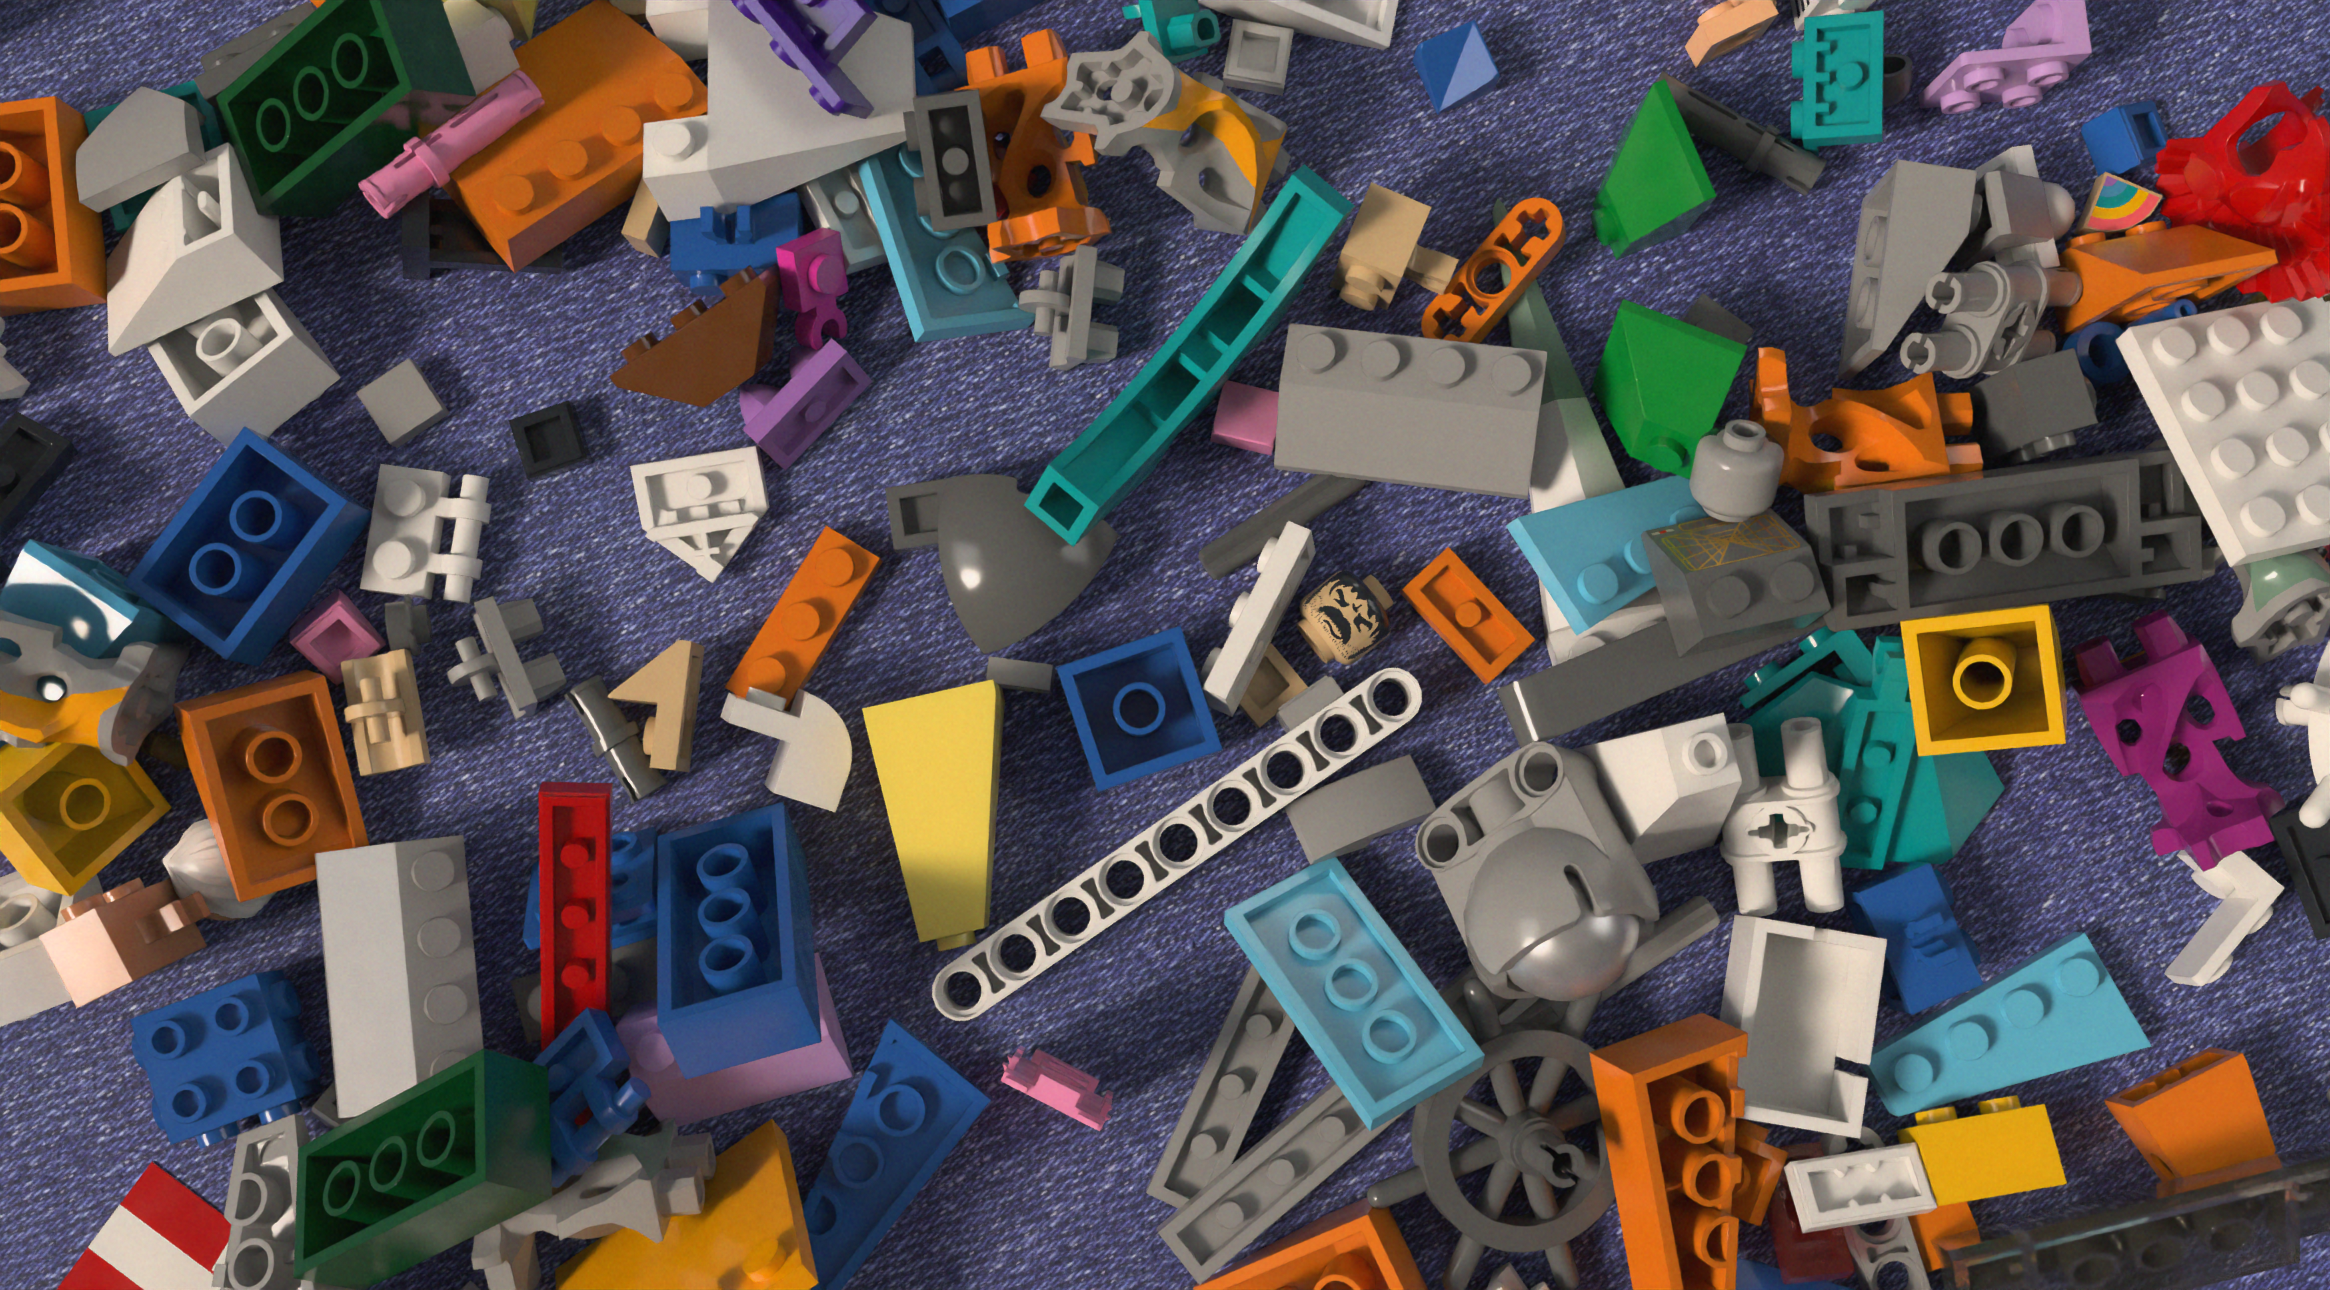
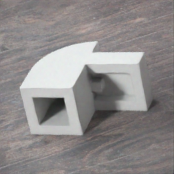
M749 687L746 698L728 693L720 716L728 723L780 739L764 785L775 794L836 812L852 762L850 736L838 713L825 701L799 688L790 712L783 710L787 701L786 698L757 688Z

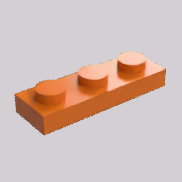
M825 526L725 685V688L746 698L749 687L778 695L787 699L783 710L789 712L798 688L804 689L883 561L840 533Z

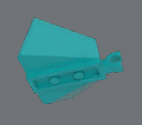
M1876 637L1872 656L1873 680L1871 687L1855 686L1811 671L1742 722L1752 727L1759 776L1771 777L1787 775L1781 735L1782 723L1798 717H1813L1820 720L1827 769L1834 773L1841 788L1836 796L1840 828L1845 832L1848 843L1843 854L1839 856L1840 867L1883 870L1885 861L1943 864L1955 856L2005 789L1984 751L1918 756L1902 637ZM1773 814L1775 822H1785L1783 814Z

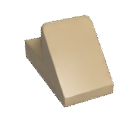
M686 640L676 641L608 695V698L617 701L657 705L656 717L650 716L647 719L643 736L644 753L651 755L650 768L682 772L690 771L705 650L704 646Z

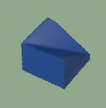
M1475 20L1420 43L1412 60L1437 115L1493 92L1500 78L1498 68Z

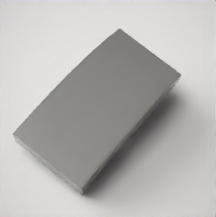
M1410 754L1328 784L1290 802L1285 807V811L1310 865L1365 848L1373 838L1424 822L1437 810Z

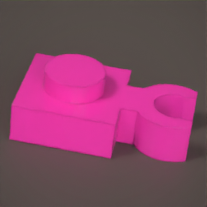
M822 227L776 247L785 308L800 312L795 323V335L798 343L815 350L821 349L823 347L821 329L823 334L840 339L846 337L847 320L844 313L836 305V297L849 292L841 233Z

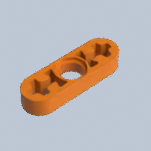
M1528 198L1515 205L1454 275L1443 295L1438 294L1426 308L1421 321L1424 337L1440 339L1443 336L1444 332L1439 322L1445 316L1452 320L1459 318L1468 307L1460 296L1464 291H1468L1474 302L1486 310L1483 314L1478 315L1474 307L1471 306L1461 319V323L1466 329L1464 334L1459 338L1453 334H1448L1443 340L1479 344L1562 249L1566 240V226L1559 209L1552 202L1543 198ZM1544 218H1547L1545 225L1549 232L1548 237L1541 240L1539 237L1533 236L1527 241L1520 251L1528 262L1524 266H1520L1515 256L1502 247L1506 243H1510L1516 252L1527 237L1522 227L1524 223L1530 220L1532 223L1539 224ZM1501 263L1509 267L1511 270V280L1503 291L1496 294H1486L1477 288V277L1480 271L1487 265Z

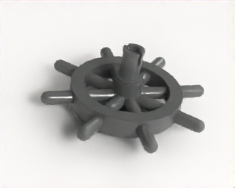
M1478 977L1470 978L1464 984L1463 994L1476 1032L1471 1037L1485 1054L1482 1067L1416 1105L1411 1130V1146L1415 1166L1372 1184L1367 1191V1200L1372 1207L1384 1209L1425 1192L1436 1209L1462 1232L1442 1276L1445 1290H1465L1486 1246L1497 1250L1520 1253L1545 1250L1557 1287L1560 1290H1576L1580 1284V1274L1569 1240L1575 1238L1594 1224L1616 1197L1589 1052L1595 1050L1582 1042L1583 1036L1601 1000L1602 991L1583 999L1570 1001L1558 1029L1542 1024L1525 1022L1501 1025L1489 988ZM1529 1056L1544 1057L1524 1099L1512 1060ZM1570 1066L1579 1075L1589 1094L1550 1109ZM1487 1072L1489 1073L1499 1106L1496 1108H1492L1465 1095L1472 1085ZM1453 1119L1486 1135V1137L1449 1152V1136ZM1595 1120L1594 1139L1590 1153L1565 1141L1563 1133ZM1494 1163L1475 1206L1471 1205L1461 1193L1455 1179ZM1568 1171L1577 1175V1180L1574 1182L1565 1172ZM1519 1174H1521L1532 1212L1512 1216L1501 1215ZM1551 1184L1556 1187L1570 1188L1556 1200Z

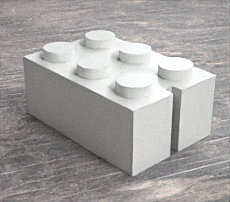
M1734 915L1720 1021L1748 1033L1747 1057L1739 1058L1737 1086L1745 1089L1744 1117L1738 1118L1860 1139L1868 1078L1844 1070L1834 1069L1835 1057L1870 1065L1887 939L1759 917Z

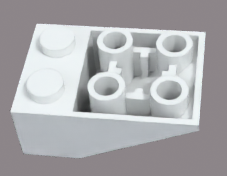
M228 142L205 152L207 163L160 184L108 257V351L116 357L138 346L151 343L169 332L198 319L207 318L218 310L254 294L262 293L284 281L279 216L259 215L257 213L235 149Z

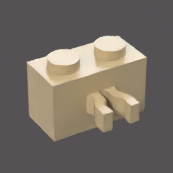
M1371 182L1340 254L1330 287L1340 290L1339 296L1341 299L1357 308L1374 310L1375 306L1387 310L1402 277L1443 295L1459 260L1444 253L1423 248L1417 244V240L1432 207Z

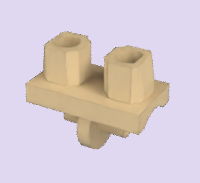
M400 649L373 657L340 662L348 703L344 713L346 722L351 723L360 776L368 777L430 764L431 760L411 650Z

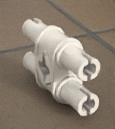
M1798 717L1782 723L1781 735L1787 775L1771 777L1759 776L1752 727L1744 723L1727 724L1742 783L1722 825L1723 841L1719 848L1721 856L1733 868L1740 913L1745 916L1761 917L1772 914L1777 910L1772 861L1799 860L1805 906L1809 911L1827 913L1841 909L1844 906V893L1839 856L1843 854L1848 841L1845 832L1840 828L1836 797L1841 790L1840 783L1834 773L1827 769L1820 720L1813 717ZM1773 814H1783L1785 822H1775Z

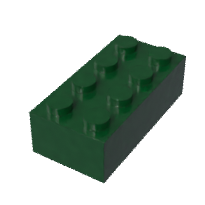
M326 0L216 97L257 213L259 215L324 218L360 189L359 183L381 170L405 151L404 144L413 137L423 139L473 101L477 95L441 0Z
M483 1048L299 1147L293 1278L348 1289L365 1290L552 1198L548 1067Z

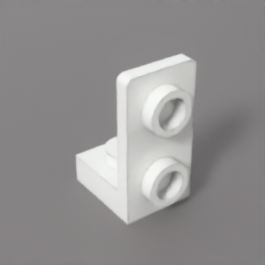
M2181 850L2177 854L2181 860L2194 870L2191 877L2196 884L2211 895L2224 900L2166 969L2164 974L2174 983L2201 987L2220 978L2233 962L2231 953L2246 935L2259 930L2272 916L2273 907L2271 904L2284 890V887L2242 851H2237L2223 858L2217 867L2204 872L2185 850Z

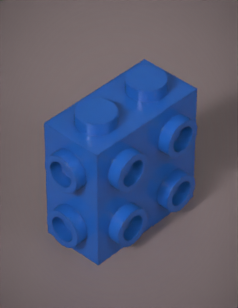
M282 969L254 973L130 1019L135 1034L132 1038L133 1055L139 1066L147 1072L155 1096L152 1100L153 1117L158 1127L167 1134L170 1145L196 1137L200 1149L241 1134L237 1122L259 1114L263 1126L300 1113L303 1110L299 1099L322 1091L318 1079L322 1071L320 1057L314 1045L310 1041L305 1040L298 1019V1015L301 1013V1000L294 984L290 980L285 979Z

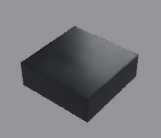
M569 400L508 420L526 477L529 481L535 483L593 463L575 405Z

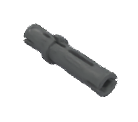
M1662 70L1656 82L1663 79L1666 80L1688 132L1743 161L1742 168L1754 173L1757 169L1781 181L1804 197L1808 194L1827 162L1826 159L1820 158L1778 135L1780 131L1778 127L1770 123L1764 127L1753 120L1751 121L1738 114L1735 110L1689 87Z

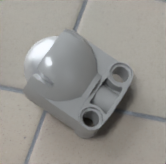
M1532 742L1497 762L1451 796L1420 825L1416 834L1415 849L1417 857L1424 867L1431 870L1465 942L1468 956L1479 979L1493 994L1505 999H1523L1538 996L1555 1001H1574L1601 992L1621 976L1629 965L1635 950L1642 946L1652 935L1654 921L1659 920L1656 890L1635 856L1598 785V772L1595 763L1588 755L1580 751L1548 742ZM1558 766V776L1552 785V775ZM1459 840V847L1456 852V844Z

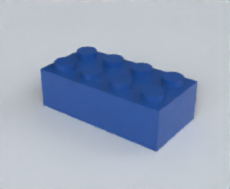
M784 801L658 836L657 1025L685 1080L822 1042L807 857Z

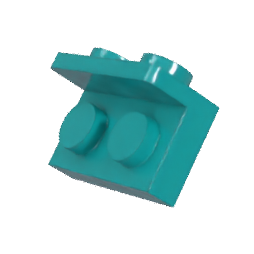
M1884 10L1804 17V40L1792 42L1793 79L1803 78V100L1791 102L1792 139L1802 138L1804 150L1819 157V146L1883 142Z

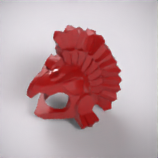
M2275 79L2255 86L2236 107L2203 137L2167 140L2165 148L2156 153L2157 163L2154 166L2155 173L2161 174L2155 187L2166 197L2163 200L2160 213L2173 222L2170 229L2194 224L2275 250L2277 264L2234 285L2242 294L2263 292L2271 304L2287 302L2293 298L2302 302L2313 297L2321 298L2330 294V125L2324 115H2316L2325 102L2320 97L2325 90L2317 85L2302 98L2298 99L2289 91L2284 81ZM2285 112L2281 121L2265 136L2251 145L2247 140L2239 143L2237 152L2236 145L2239 137L2254 123L2271 114Z

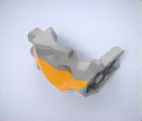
M1139 31L1121 49L1071 54L1066 67L1068 71L1066 86L1057 99L1044 105L1040 117L1062 130L1097 135L1094 149L1101 155L1123 157L1133 146L1141 147L1149 152L1154 158L1155 166L1161 170L1156 186L1193 213L1195 228L1243 236L1250 235L1267 212L1266 205L1260 201L1267 182L1275 183L1279 178L1283 177L1291 158L1281 145L1288 128L1285 122L1237 97L1226 87L1224 81L1205 72H1195L1193 78L1188 76L1164 57L1157 38L1149 31ZM1113 86L1111 91L1112 100L1104 101L1103 93ZM1192 124L1189 136L1180 141L1182 134ZM1200 172H1202L1205 175L1204 185L1202 186V188L1199 184Z
M0 610V637L14 641L19 645L22 653L21 656L14 657L0 651V740L17 748H44L49 742L74 743L100 749L101 754L112 762L127 767L133 763L144 738L173 712L172 704L175 703V684L183 664L188 659L190 647L165 641L157 644L146 641L131 642L123 648L118 658L94 659L78 653L70 645L62 643L63 627ZM46 675L60 677L67 685L66 694L59 700L44 699L36 691L37 680Z

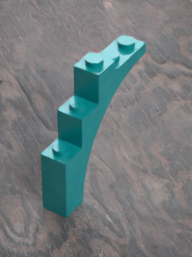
M1305 164L1296 170L1240 250L1199 303L1117 398L1075 441L1047 466L1024 506L1071 546L1074 547L1153 472L1175 437L1214 401L1240 361L1278 326L1305 285L1302 283L1348 218L1355 205Z

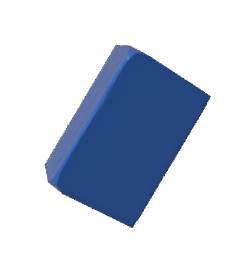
M2152 100L2117 106L2081 127L2082 136L2098 176L2108 172L2121 177L2155 165L2157 163L2156 153L2164 149L2167 140H2169L2156 105Z

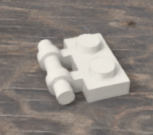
M380 464L360 589L400 596L410 594L415 598L431 599L435 575L447 576L443 600L469 604L473 580H480L483 564L482 560L477 559L482 524H489L492 505L486 503L489 479L476 475H463L460 498L452 499L448 498L451 476L444 472ZM444 519L456 521L450 555L439 554Z

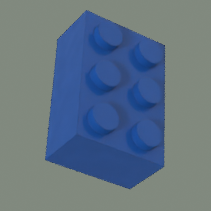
M244 426L123 584L226 660L260 666L371 521L373 511L276 440Z

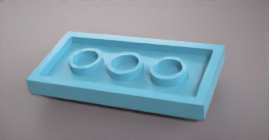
M1336 857L1313 864L1225 911V926L1369 1131L1374 1130L1482 1067L1485 1054Z

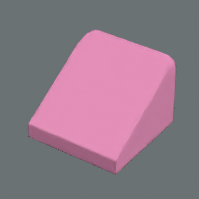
M1227 380L1222 388L1210 441L1271 455L1276 438L1279 392Z
M340 589L331 593L290 630L289 643L336 686L343 681L340 662L372 657L386 645V641Z

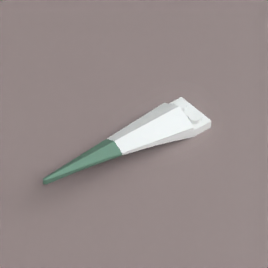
M1497 199L1492 211L1494 227L1496 228L1508 214L1505 205L1499 199ZM1506 243L1502 247L1515 256L1520 266H1524L1528 262L1520 251L1522 245L1516 252L1510 243ZM1500 263L1503 289H1505L1511 280V270L1506 265ZM1535 279L1507 311L1512 348L1548 351L1529 486L1532 514L1626 489ZM1539 578L1544 635L1552 666L1667 620L1657 586H1654L1593 627L1576 636Z

